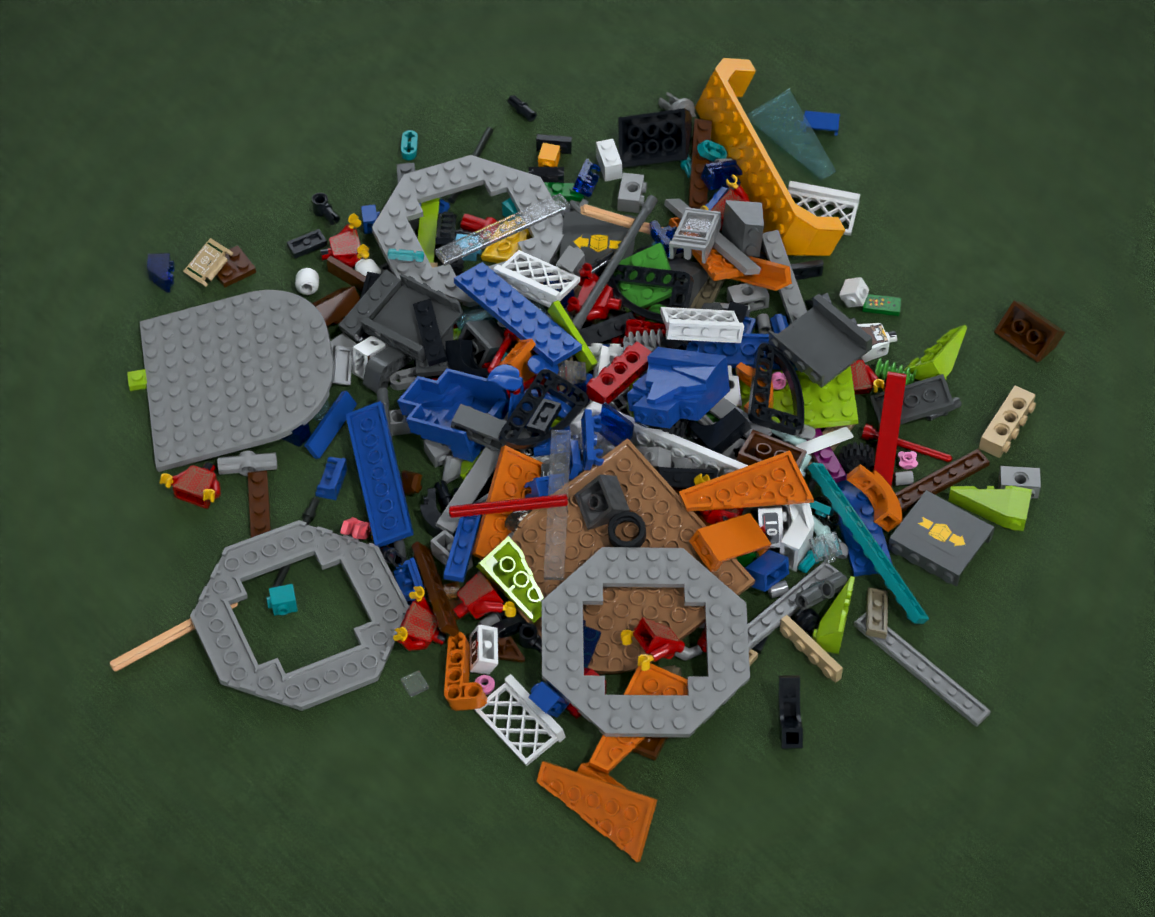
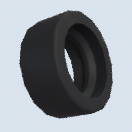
M630 511L614 515L608 525L609 541L613 547H641L646 538L644 520L638 514ZM623 522H632L638 526L639 534L632 541H622L615 534L616 527Z

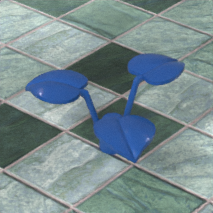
M534 355L528 360L527 366L534 374H538L543 369H549L556 374L559 372L558 364L552 367L539 355ZM503 364L497 366L490 372L487 378V382L494 383L506 390L516 391L520 388V393H526L528 390L524 391L523 378L519 377V370L511 365ZM533 389L531 393H538V391ZM549 393L545 395V399L561 403L562 409L557 416L564 419L572 410L571 406Z

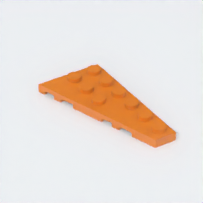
M678 217L670 218L668 225L674 232H676L681 219ZM684 233L687 236L700 237L697 233ZM713 247L706 263H702V251L692 250V255L713 281L745 276Z
M506 445L502 446L486 502L525 498L527 494L531 493V487L526 488L524 485L527 482L533 481V478L541 477V464L544 463ZM526 510L483 514L472 555L484 559L513 531L515 524L521 519Z
M790 450L679 491V496L687 512L814 503V498Z
M651 663L650 669L647 671H642L641 666H638L624 695H688L687 679ZM603 735L589 761V766L608 774L646 737H605Z
M542 761L536 782L552 795L562 800L571 810L577 812L582 819L602 835L617 844V847L632 856V859L640 862L657 799Z

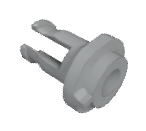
M666 92V96L669 97V103L663 98H659L658 104L665 111L685 108L692 117H696L694 104L689 99H678L669 92Z

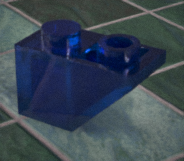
M170 253L148 254L147 271L149 280L166 293H171V285H174L172 271H175V262L171 260Z

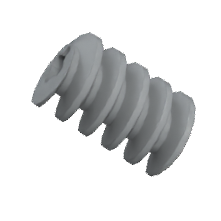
M652 329L650 335H648L647 330H644L643 336H641L640 331H636L635 336L630 331L628 337L624 336L623 345L624 342L635 343L638 341L644 346L664 347L662 345L664 335L661 329H658L657 334Z

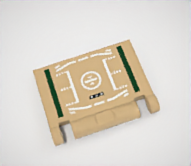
M210 238L183 272L204 287H207L208 283L205 282V279L207 278L212 281L228 261L225 255L232 256L234 253Z

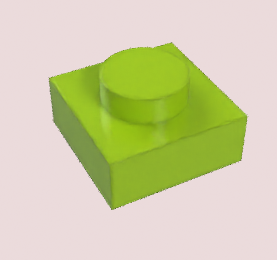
M146 369L127 372L130 391L147 389Z

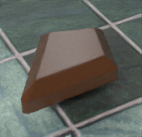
M407 470L402 471V486L405 496L416 494L422 490L420 485L422 480L421 474Z
M511 636L498 638L499 660L525 662V657Z

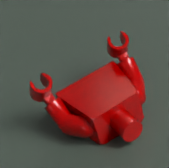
M585 263L582 266L583 268L579 270L580 276H587L588 279L584 280L578 298L571 297L568 300L567 310L570 312L575 310L576 314L580 311L599 280L595 273H591L592 266L589 263ZM606 284L586 320L605 319L610 309L620 310L622 300L613 298L612 287Z

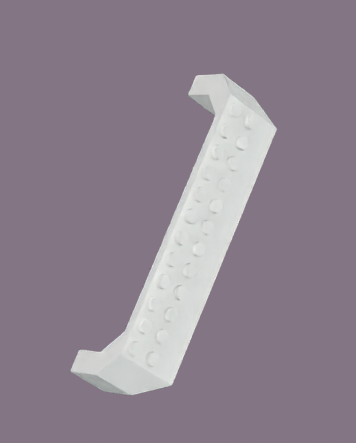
M595 401L583 408L576 419L569 425L572 440H577L579 448H581V418L584 410L590 409L592 410V417L595 415L601 416L600 423L595 422L596 425H602L600 432H594V434H597V442L609 440L617 447L628 438L636 448L661 447L672 451L671 457L690 458L696 469L718 470V477L748 466L679 436L669 434V432L644 428L634 423L633 417ZM563 454L554 455V463H552L553 467L555 466L557 457ZM810 503L782 505L783 510L787 511V522H783L784 530H787L781 541L780 554L789 557V569L797 572L799 563L806 557V553L812 546L814 520ZM751 507V510L758 512V507Z

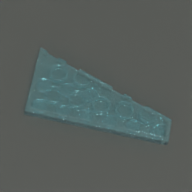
M790 89L746 114L750 122L820 180L836 172Z

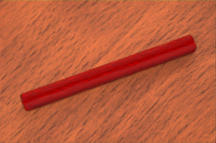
M566 494L455 505L449 507V515L451 518L567 506L568 497Z

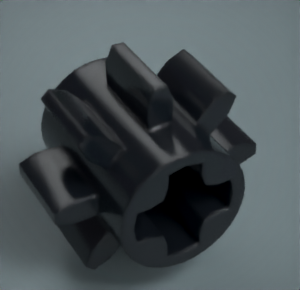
M800 608L795 614L797 617L795 623L805 632H814V629L819 626L817 623L819 615L812 608L801 610Z

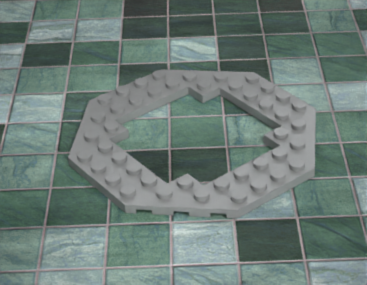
M469 155L404 174L373 224L372 232L392 273L401 280V273L406 276H412L417 282L425 283L431 289L439 290L445 296L463 302L464 306L472 307L479 304L454 284V277L456 275L450 263L432 268L425 253L423 262H416V260L403 261L398 260V258L396 260L388 259V250L390 248L396 249V251H399V249L414 250V252L423 251L409 223L410 220L423 217V210L419 203L483 184L490 196L508 192L532 236L530 239L518 242V249L551 264L553 256L556 255L561 246L564 236L562 234L564 218L541 177ZM519 258V259L517 260V262H524V261H526V260H524V259H522V258ZM506 261L488 267L494 271L495 266H502ZM531 266L532 269L542 268L540 266ZM520 267V268H519V271H520V270H529V268H528V267ZM534 274V277H543L544 274Z
M298 520L225 547L219 563L216 564L207 586L204 587L199 597V602L196 608L193 609L190 618L220 684L303 711L378 681L396 642L393 640V636L397 635L395 629L400 628L409 605L378 545L375 546L373 543L366 544L351 536H341L333 533L332 530L319 526L317 528L309 526L307 522ZM313 555L316 556L322 570L341 563L370 620L369 623L354 628V634L360 645L285 674L278 658L258 665L230 606L248 598L242 582Z
M602 547L542 600V679L554 687L563 699L577 708L578 712L585 719L599 728V731L605 737H690L700 725L714 715L719 707L724 705L735 695L738 689L750 680L746 602L684 548ZM603 587L684 588V606H705L708 677L688 676V695H605V676H584L583 605H603Z

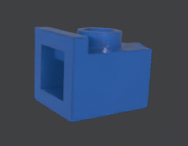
M375 205L361 206L364 234L373 233L372 226L380 215V211L376 212Z

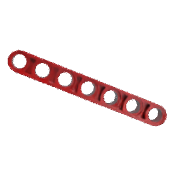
M888 371L874 470L891 486L907 374Z

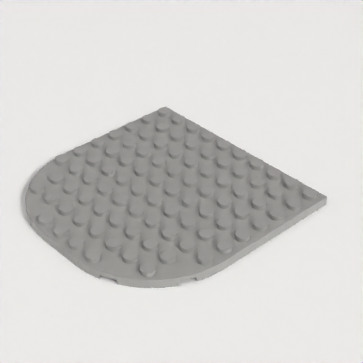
M280 290L253 291L140 321L155 464L158 472L284 438L292 434L291 431L300 425H306L320 411L330 395L329 390L332 382H334L335 368L327 325L319 310L312 303L294 293Z

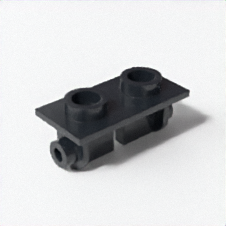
M529 167L528 173L541 177L543 182L564 183V167Z

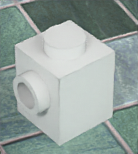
M862 277L845 279L840 291V298L847 308L863 306L868 296L869 288Z

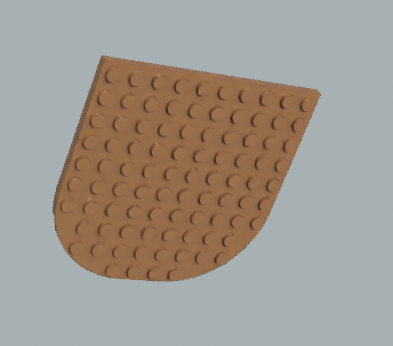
M628 438L602 457L604 462L601 466L593 464L591 470L583 471L553 494H566L568 497L567 506L533 509L518 524V528L511 539L523 551L525 560L544 598L602 547H613L609 541V523L591 530L587 529L575 497L577 492L598 475L617 476L630 512L638 514L644 520L646 538L640 548H684L706 567L689 542L697 529L706 527V525L693 511H686L680 496ZM623 522L616 527L615 534L622 541H632L637 538L639 528L632 522ZM736 558L724 561L717 571L712 572L738 596L755 583V579ZM603 587V605H583L584 668H591L599 674H618L636 670L638 667V657L642 654L648 656L650 654L643 650L635 637H632V644L623 645L621 641V632L623 630L634 631L641 618L644 617L669 627L679 640H683L705 622V606H684V588ZM515 606L517 612L520 613L526 623H531L537 627V634L542 639L541 617L533 623Z

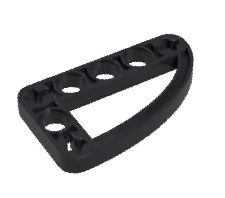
M621 264L617 266L614 272L620 271L624 276L621 274L615 276L613 273L608 281V286L613 289V295L616 299L622 300V305L643 318L664 324L661 314L648 311L630 302L621 292L618 283L673 289L669 307L672 308L689 307L694 285L693 277L687 272ZM633 271H637V277L634 280H630V274ZM650 273H654V279L650 282H647V275ZM671 275V281L664 284V277ZM685 278L688 280L687 282H684V284L677 281V279L685 280ZM684 295V301L678 304L676 302L677 297Z
M762 343L758 346L754 357L748 419L756 425L790 435H798L804 426V399L798 376L791 362L779 349L768 343ZM773 361L780 367L789 384L794 415L768 407ZM759 365L765 366L767 371H762ZM757 380L763 381L765 383V386H760L757 383ZM755 396L762 397L764 402L757 401ZM771 417H777L780 423H775Z
M541 370L498 436L500 443L512 449H530L545 444L562 433L576 419L588 401L587 394L551 370ZM545 376L548 377L544 385L540 384ZM557 386H564L567 392H559ZM533 389L539 390L540 393H541V396H540V397H535V396L531 393V390H533ZM547 392L573 408L563 420L548 430L545 436L538 435L531 438H518ZM578 397L581 398L579 402L576 401V398ZM522 404H529L532 407V410H524ZM513 418H520L523 424L520 426L515 425ZM510 429H512L513 433L511 434L509 439H507L505 436L508 434Z

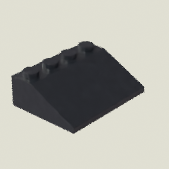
M685 108L618 117L619 156L622 162V169L687 160L692 134V115Z

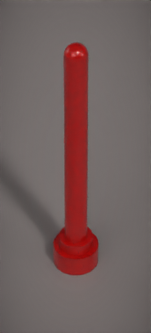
M507 328L504 331L505 339L487 369L488 373L499 365L511 342L516 341V335Z
M866 424L861 438L866 440L878 439L879 432L873 428L874 426ZM898 438L897 446L942 461H952V456Z

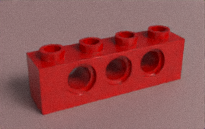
M638 341L632 346H627L620 357L616 356L610 366L604 367L595 379L589 380L586 385L588 398L591 401L608 406L648 369L647 356L652 352Z

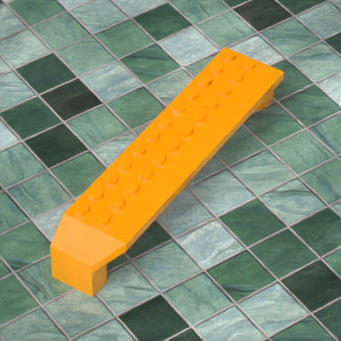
M723 58L710 77L695 109L700 119L712 121V141L722 145L727 151V158L733 159L734 168L732 171H729L730 175L733 174L737 177L738 186H742L748 194L750 202L762 203L763 233L779 230L787 255L830 256L845 232L844 226L839 217H817L795 204L737 97H743L756 70L750 60Z

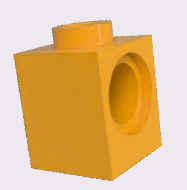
M543 143L538 156V167H557L560 160V146Z

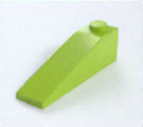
M963 325L949 330L936 341V345L924 351L925 355L920 359L916 357L912 360L904 371L910 367V373L912 374L916 369L915 378L920 381L944 374L945 380H947V376L953 369L967 326Z
M951 486L948 501L1004 528L1024 531L1032 489L1016 486H1005V489H995L994 486H987V489H977L975 486Z
M508 536L479 562L476 567L501 593L535 623L541 617V603L544 597L525 560L523 551Z
M850 577L821 619L819 628L814 629L812 639L826 652L839 654L855 577Z

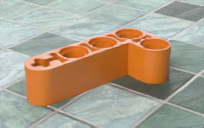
M459 632L454 637L450 635L447 647L444 696L450 707L455 711L482 708L487 703V696L482 686L477 682L469 683L470 644L462 632Z

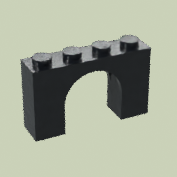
M736 408L731 410L717 423L701 425L694 420H688L689 422L686 429L691 431L690 436L696 442L700 441L703 447L722 454L751 429L748 420Z

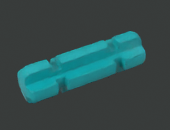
M390 248L388 250V259L396 260L398 258V260L403 261L416 260V262H423L424 252H414V250L405 249L396 251V249Z

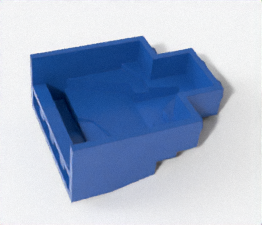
M657 347L647 356L648 371L632 384L633 388L627 393L629 411H634L635 422L670 429L679 419L699 421L730 392L727 356Z
M448 368L439 376L437 381L417 376L398 400L402 415L408 416L406 420L411 433L421 435L423 439L445 444L451 449L453 457L470 462L476 459L485 446L469 440L465 431L451 428L452 419L460 404L471 406L478 411L488 413L493 417L503 420L509 411L510 402L506 389L487 382V378Z

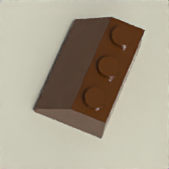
M354 286L342 287L312 304L319 310L328 328V325L332 323L334 325L340 323L344 319L343 317L358 303L360 297Z
M1013 301L994 331L1037 362H1040L1054 350L1065 334V331L1019 301Z
M752 430L738 453L737 461L749 466L790 450L800 470L807 451Z

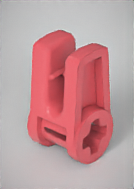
M355 517L344 520L340 534L366 540L371 533L370 522H363Z

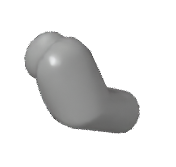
M699 645L691 648L685 646L681 653L675 652L674 656L686 661L701 655L702 650Z

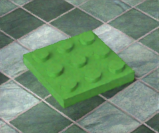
M661 243L625 258L619 263L621 265L671 270ZM618 271V272H616V273L614 272V275H615V276H616L617 274H621V275L624 276V274L621 273L620 271ZM633 271L630 274V280H634L637 277V271ZM650 273L647 275V282H650L654 279V273ZM671 275L664 277V284L671 281ZM618 283L623 295L630 302L643 309L671 297L673 290ZM625 307L626 313L631 312V310Z

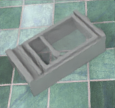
M685 207V212L672 241L669 243V259L674 258L678 248H684L685 259H691L692 250L702 251V263H706L721 228V212Z

